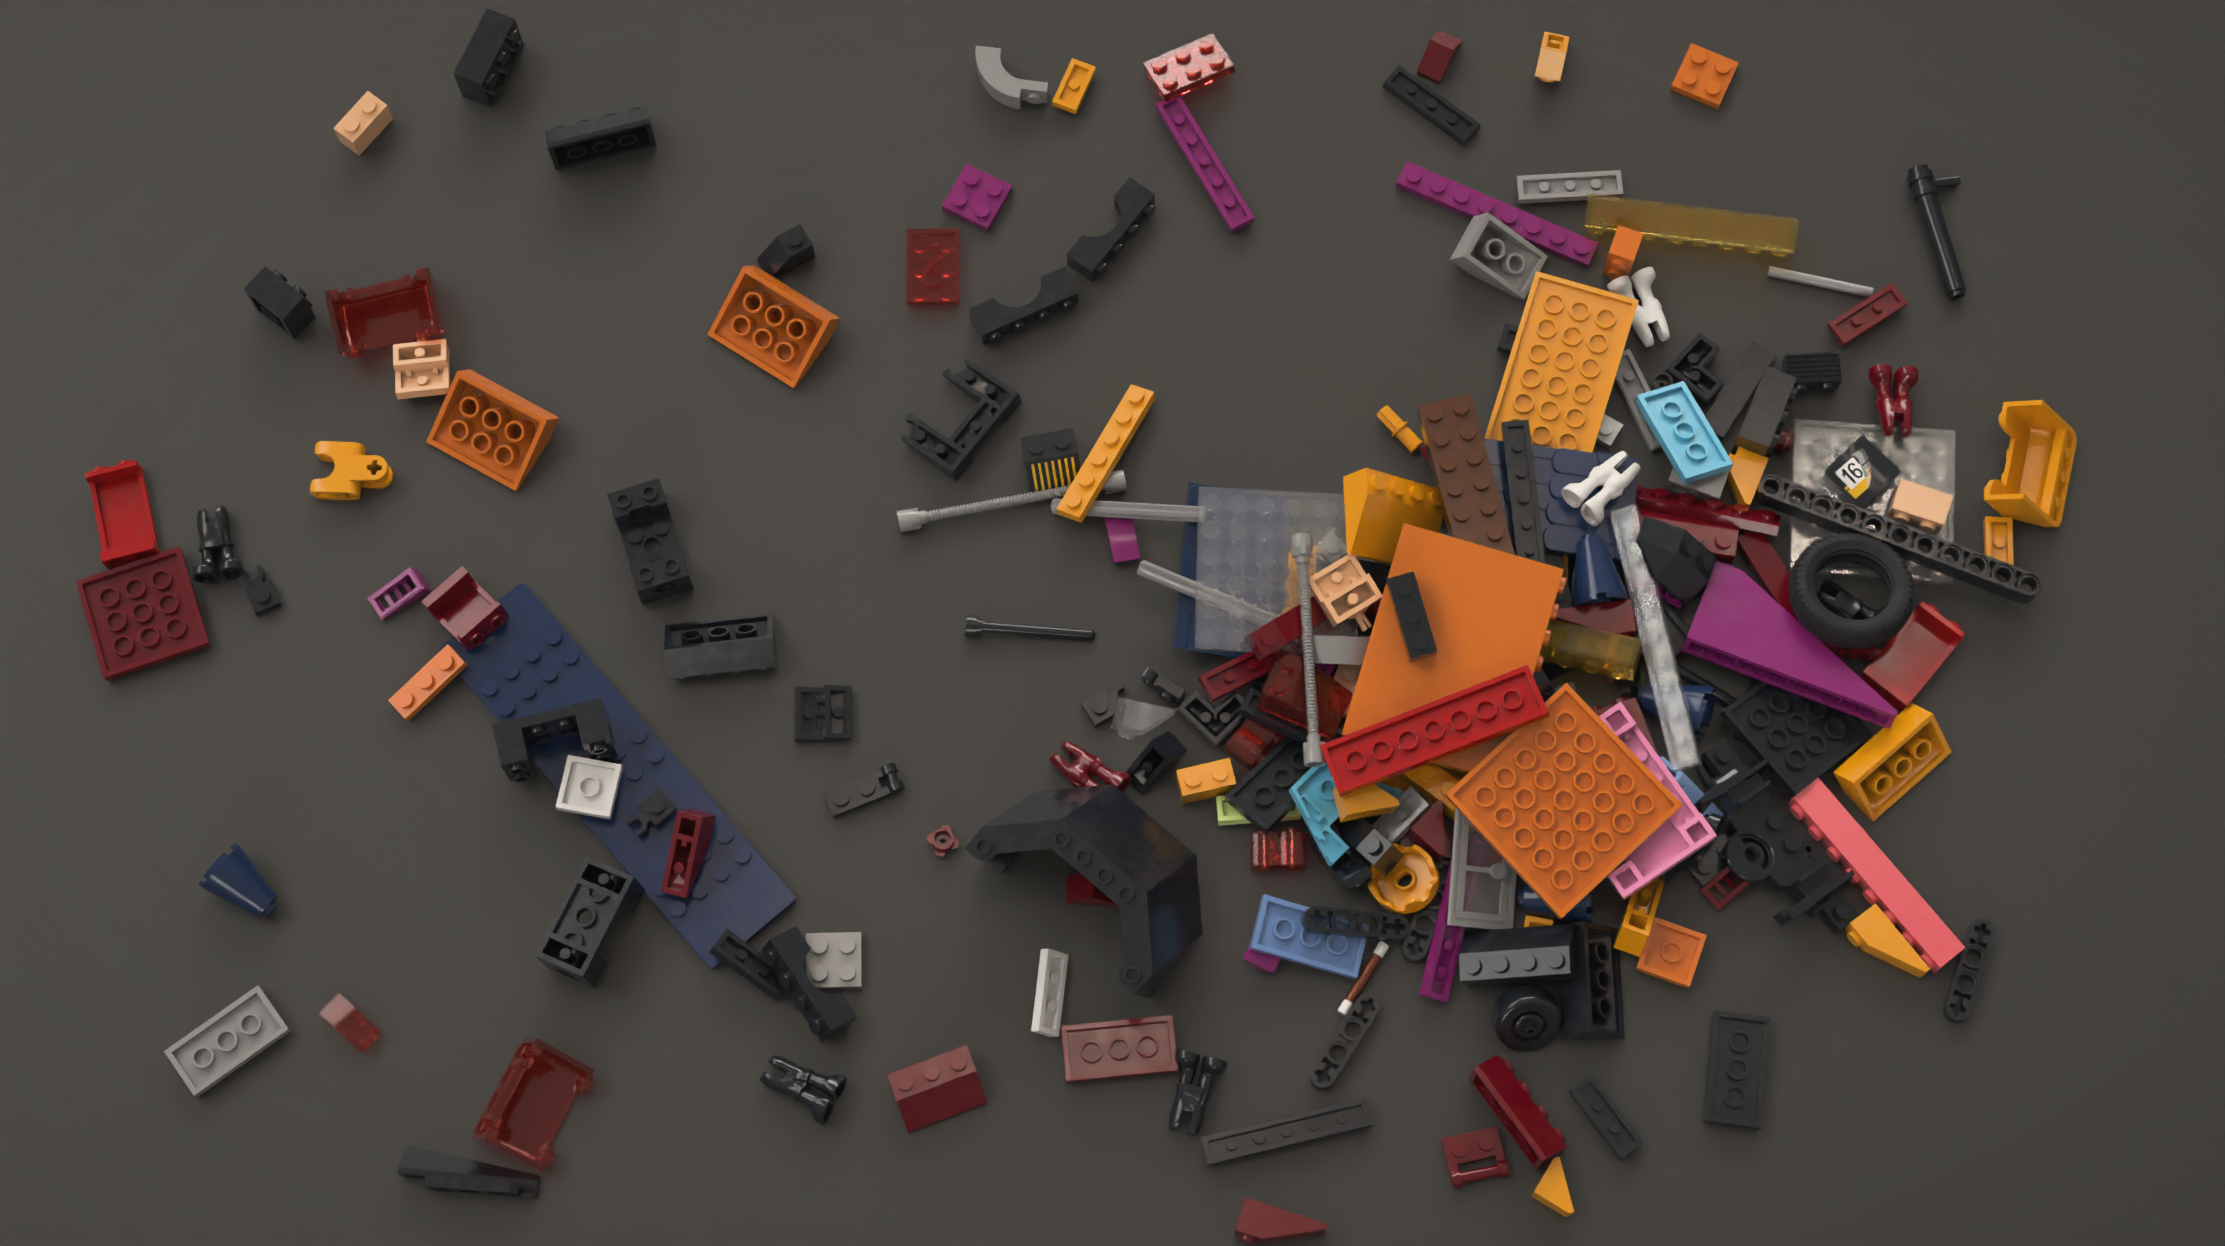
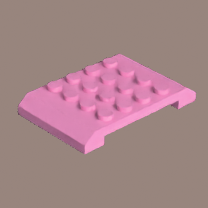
M1619 702L1599 717L1682 804L1673 815L1607 875L1616 891L1625 900L1716 839L1717 835L1649 744L1624 705Z

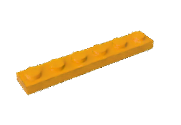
M1130 385L1056 509L1058 515L1080 523L1083 522L1156 399L1153 391Z

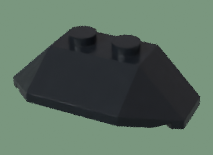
M1644 517L1636 543L1642 549L1643 559L1651 578L1683 605L1691 603L1704 594L1717 557L1685 529L1651 517Z

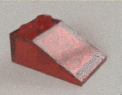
M1280 649L1262 689L1257 708L1307 728L1304 658ZM1315 666L1318 733L1333 739L1353 693Z

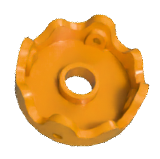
M1391 843L1404 857L1387 876H1384L1371 864L1372 876L1371 882H1368V887L1378 903L1386 910L1397 914L1417 912L1426 907L1437 893L1440 880L1438 868L1432 857L1417 845L1403 847L1396 843ZM1412 876V881L1408 886H1399V881L1402 877Z

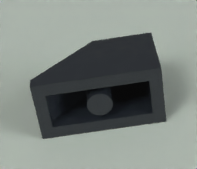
M799 224L778 235L757 258V262L763 271L774 278H778L815 258V252L812 242Z
M1170 731L1152 739L1126 771L1132 777L1130 783L1141 794L1146 793L1174 768L1187 752V749Z

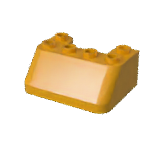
M2043 400L2003 402L2002 412L1999 414L1998 421L2000 427L2011 437L2006 451V464L2001 475V481L1994 479L1987 483L1984 488V501L2003 517H2012L2013 520L2042 527H2058L2062 521L2077 445L2076 433Z

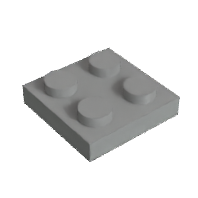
M806 933V942L811 948L806 955V976L809 981L819 990L862 989V933Z

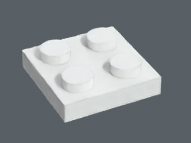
M568 755L556 809L611 820L623 766L621 764Z

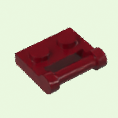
M1497 1126L1441 1139L1454 1189L1463 1187L1464 1183L1498 1175L1501 1178L1509 1176V1168L1504 1156ZM1495 1157V1165L1459 1172L1458 1165Z

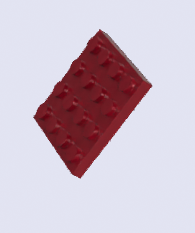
M180 546L76 581L102 675L106 681L211 646L184 553Z

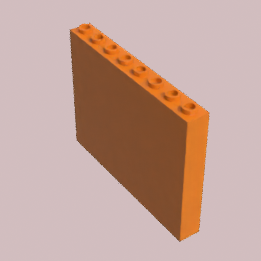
M1404 523L1388 578L1414 571L1437 648V654L1409 662L1387 585H1385L1341 737L1528 665L1532 676L1534 671L1539 673L1544 659L1543 656H1539L1542 645H1548L1552 631L1547 629L1549 619L1555 620L1559 604L1554 603L1557 592L1563 593L1567 580L1566 577H1562L1564 569ZM1513 731L1431 763L1468 774Z

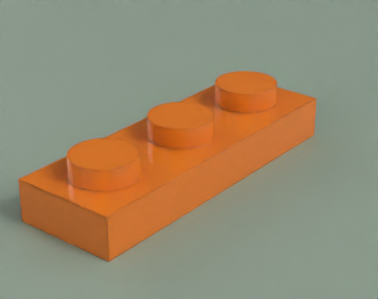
M447 644L388 701L405 720L410 721L468 664Z

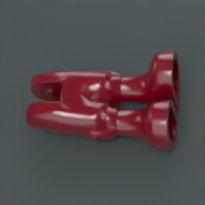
M1887 364L1874 365L1868 370V378L1877 392L1878 397L1875 407L1878 410L1883 435L1891 437L1894 421H1898L1899 436L1901 438H1908L1912 430V410L1914 409L1912 401L1909 399V391L1917 384L1919 371L1914 366H1903L1898 368L1892 377L1891 366ZM1891 382L1895 391V400L1891 397Z
M1066 740L1061 744V748L1075 762L1071 765L1056 753H1053L1049 758L1054 768L1076 788L1100 786L1090 777V775H1094L1106 785L1113 784L1123 793L1132 780L1128 773L1113 771L1105 767L1098 756L1092 755Z

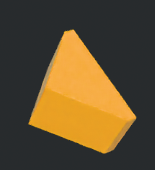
M1555 1157L1531 1197L1562 1216L1570 1217L1573 1215L1574 1209L1560 1157Z

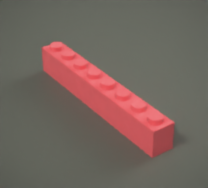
M1819 778L1815 779L1796 796L1791 798L1788 804L1793 816L1798 820H1803L1809 827L1808 832L1811 837L1817 842L1821 841L1827 848L1826 853L1835 863L1839 862L1845 869V875L1851 870L1854 871L1855 874L1851 882L1853 884L1857 883L1864 891L1863 896L1869 904L1874 905L1876 903L1934 974L1965 949V946Z

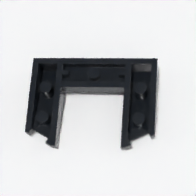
M968 359L965 360L967 369L955 375L952 374L950 368L943 372V376L978 402L949 439L911 413L906 417L907 423L912 424L910 436L902 435L903 442L955 481L972 463L971 456L1001 420L1006 422L1022 402L1019 392Z

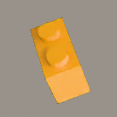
M1230 758L1176 770V782L1182 804L1225 795L1236 786Z

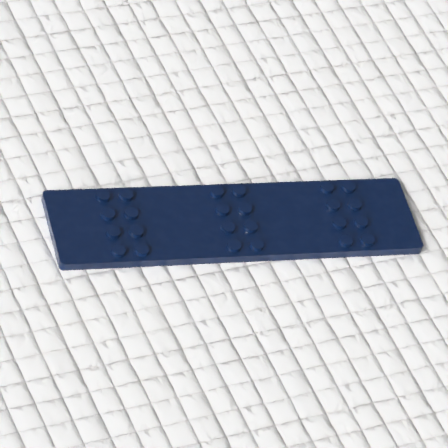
M523 583L517 585L498 600L509 617L499 628L493 630L485 637L480 645L468 652L452 637L440 647V651L448 644L468 664L459 673V676L499 722L601 698L609 713L618 753L611 756L612 758L605 762L621 764L623 770L611 820L582 814L578 815L628 874L634 876L645 888V894L704 963L712 970L717 969L723 962L709 952L726 929L748 943L795 904V895L532 591ZM579 732L578 735L571 738H562L561 736L551 739L547 744H531L535 765L558 792L568 755L589 758L587 750L582 746ZM657 788L669 798L678 810L692 808L716 815L710 845L688 898L661 892L677 811L658 828L653 823L649 824L647 833L642 837H638L636 831L642 826L640 822L634 823L631 827L626 823L630 816L642 813L638 805Z

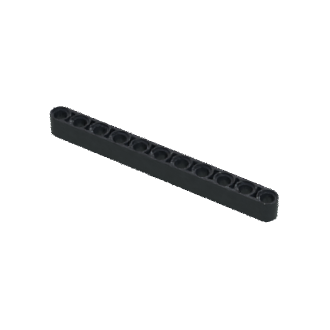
M1771 474L1763 477L1756 490V499L1766 507L1837 534L1857 533L1876 538L1894 549L1905 560L2022 604L2030 603L2042 588L2041 579L2032 572L1777 475ZM1764 487H1772L1776 493L1768 494ZM1795 496L1799 498L1801 504H1794L1789 497ZM1815 506H1822L1827 513L1821 514L1817 512ZM1840 516H1848L1852 523L1843 522ZM1866 526H1874L1878 533L1869 532ZM1892 535L1900 536L1904 543L1895 542L1892 539ZM1917 545L1926 546L1929 553L1921 552ZM1943 555L1952 556L1955 562H1947ZM1974 564L1978 566L1981 572L1976 573L1972 571L1969 565ZM1995 574L2004 576L2006 582L1998 581ZM2021 584L2029 585L2032 592L2024 591Z

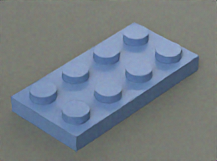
M1266 894L1262 895L1249 946L1250 950L1354 980L1358 977L1366 938L1308 932L1302 926L1301 917L1310 907ZM1314 913L1308 919L1313 921V926H1316L1319 922H1328L1331 914L1328 913L1326 919H1320ZM1337 915L1335 924L1339 929L1346 930L1349 926V920ZM1362 923L1363 929L1368 932L1370 925Z

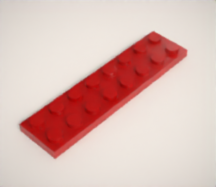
M1528 665L1322 744L1320 748L1341 798L1549 717V712Z

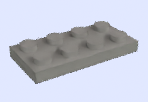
M257 985L166 1049L164 1053L192 1094L197 1098L291 1032V1030L262 988Z

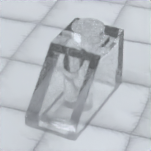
M1117 697L1111 729L1117 730V736L1133 739L1134 734L1143 736L1172 717L1175 709Z

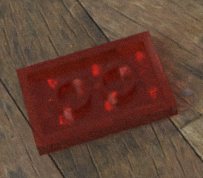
M1213 33L1143 63L1145 72L1165 102L1235 72L1234 64Z
M959 228L907 229V306L960 305Z

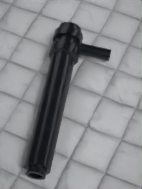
M1917 165L1907 171V182L1909 187L1913 189L1911 195L1913 201L1918 205L1945 295L1950 300H1957L1965 296L1966 287L1937 196L1939 195L1938 188L1960 185V176L1934 178L1933 172L1928 168V165Z

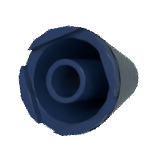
M1596 533L1581 536V540L1576 543L1574 607L1627 600V592L1604 538L1598 537Z
M1648 683L1646 687H1641L1637 702L1641 703V709L1695 739L1702 740L1706 734L1701 732L1702 727H1709L1716 702V697L1711 696V694L1717 692V690L1712 686Z
M235 843L230 846L233 852L229 856L223 853L204 874L203 877L207 881H200L199 885L208 892L258 918L263 914L268 917L278 906L275 902L278 896L242 847Z
M1527 884L1524 885V890L1518 891L1519 907H1524L1525 913L1559 919ZM1592 890L1559 920L1574 923L1580 921L1593 923Z

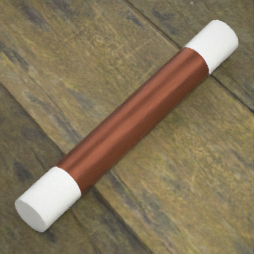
M1382 941L1378 943L1338 1008L1337 1012L1342 1016L1346 1017L1387 952L1389 946Z

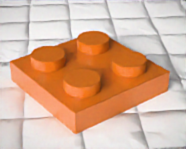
M1691 43L1670 90L1718 109L1739 62Z
M1654 916L1648 939L1635 970L1689 989L1707 935Z

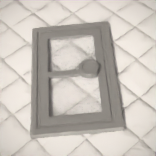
M1455 808L1447 925L1490 930L1513 928L1517 873Z

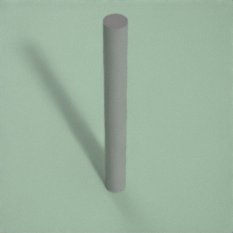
M1769 266L1767 274L1769 277L1864 297L1872 296L1874 290L1873 287Z

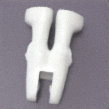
M1646 267L1632 275L1631 279L1627 275L1618 277L1607 285L1610 292L1635 299L1632 291V286L1634 287L1642 301V306L1638 304L1632 326L1646 347L1654 345L1649 324H1653L1657 336L1662 342L1670 338L1662 305L1653 296L1651 284L1656 278L1653 267Z
M1624 451L1615 454L1600 466L1594 467L1588 478L1584 481L1568 484L1561 490L1562 497L1567 504L1577 508L1596 487L1603 486L1600 492L1587 500L1581 507L1583 518L1594 527H1597L1603 521L1605 505L1611 499L1621 496L1623 490L1634 480L1641 469L1635 462L1622 474L1616 470L1628 457V454Z

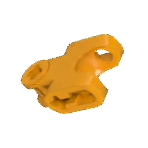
M318 441L315 444L314 453L320 460L334 463L335 468L330 476L311 481L310 494L317 499L358 500L360 499L361 488L383 489L389 486L394 477L393 471L383 457L365 455L366 446L356 442Z

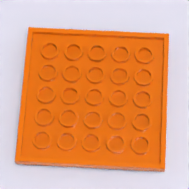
M1567 683L1545 702L1549 717L1514 730L1444 795L1559 919L1563 918L1682 806L1673 794Z

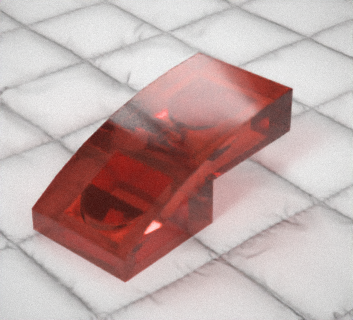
M340 993L319 1013L361 1053L381 1033L376 1026Z

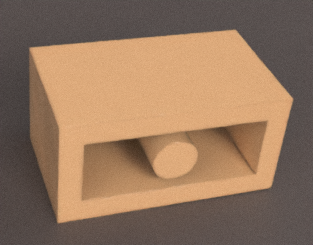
M367 91L334 127L339 141L360 156L393 120L388 105Z
M1901 479L1896 486L1887 517L1906 525L1917 526L1921 531L1927 533L1935 532L1939 534L1945 524L1953 496Z

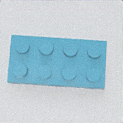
M1684 381L1637 395L1635 403L1683 485L1731 470L1733 466L1731 459Z

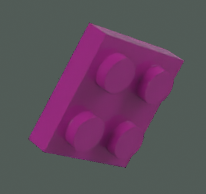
M966 164L942 204V210L988 232L1012 192V185Z

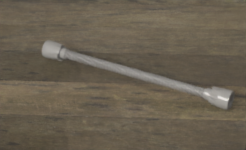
M1112 471L1101 491L1105 490V494L1127 491L1124 471ZM1061 486L1060 488L1057 487V489L1051 488L1050 490L1047 489V491L1044 489L1040 490V492H1030V494H1017V496L1003 497V499L1001 497L1000 499H993V501L990 499V501L976 502V504L974 502L973 504H966V506L963 504V506L949 507V509L948 507L946 509H936V511L932 510V512L918 511V508L897 511L900 532L920 529L921 524H926L930 520L933 521V519L939 520L940 518L943 519V517H956L957 515L960 516V514H970V512L973 514V512L987 511V509L993 510L994 508L997 509V507L1000 509V507L1014 506V504L1020 505L1024 504V502L1027 504V502L1041 501V499L1043 501L1044 499H1051V497L1052 499L1054 497H1064L1070 486Z
M1296 533L1291 535L1290 538L1292 558H1296L1300 583V613L1302 617L1307 729L1309 733L1307 742L1303 743L1304 766L1320 767L1326 765V761L1320 745L1325 744V742H1321L1317 723L1314 645L1312 641L1313 631L1308 565L1310 564V557H1314L1313 539L1310 533Z

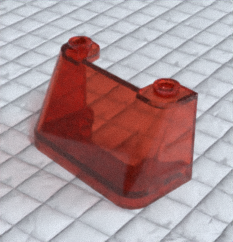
M429 267L415 270L414 278L408 274L404 275L405 278L355 290L348 288V294L346 291L338 292V289L325 291L324 295L338 353L346 356L347 359L362 357V352L421 338H425V341L440 338V333H443L445 329L434 274Z
M525 1038L516 1049L473 1131L472 1138L533 1169L542 1171L551 1164L554 1158L553 1146L550 1145L575 1095H579L583 1091L587 1092L594 1081L592 1075L595 1069L538 1038Z

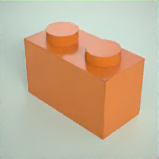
M1618 225L1602 274L1607 275L1612 280L1625 275L1629 276L1644 233Z

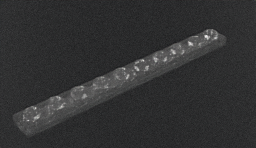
M1633 504L1609 513L1672 771L1677 772L1701 765L1657 582L1651 578L1643 559L1642 549L1636 543L1642 521L1638 506Z

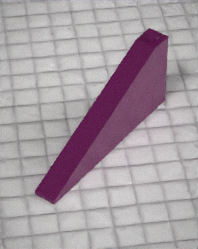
M1716 561L1683 645V652L1890 729L1898 712L1811 634L1744 571L1735 568L1731 564Z

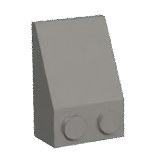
M1487 212L1473 216L1450 261L1468 274L1520 300H1524L1531 289L1536 271L1540 272L1548 256Z

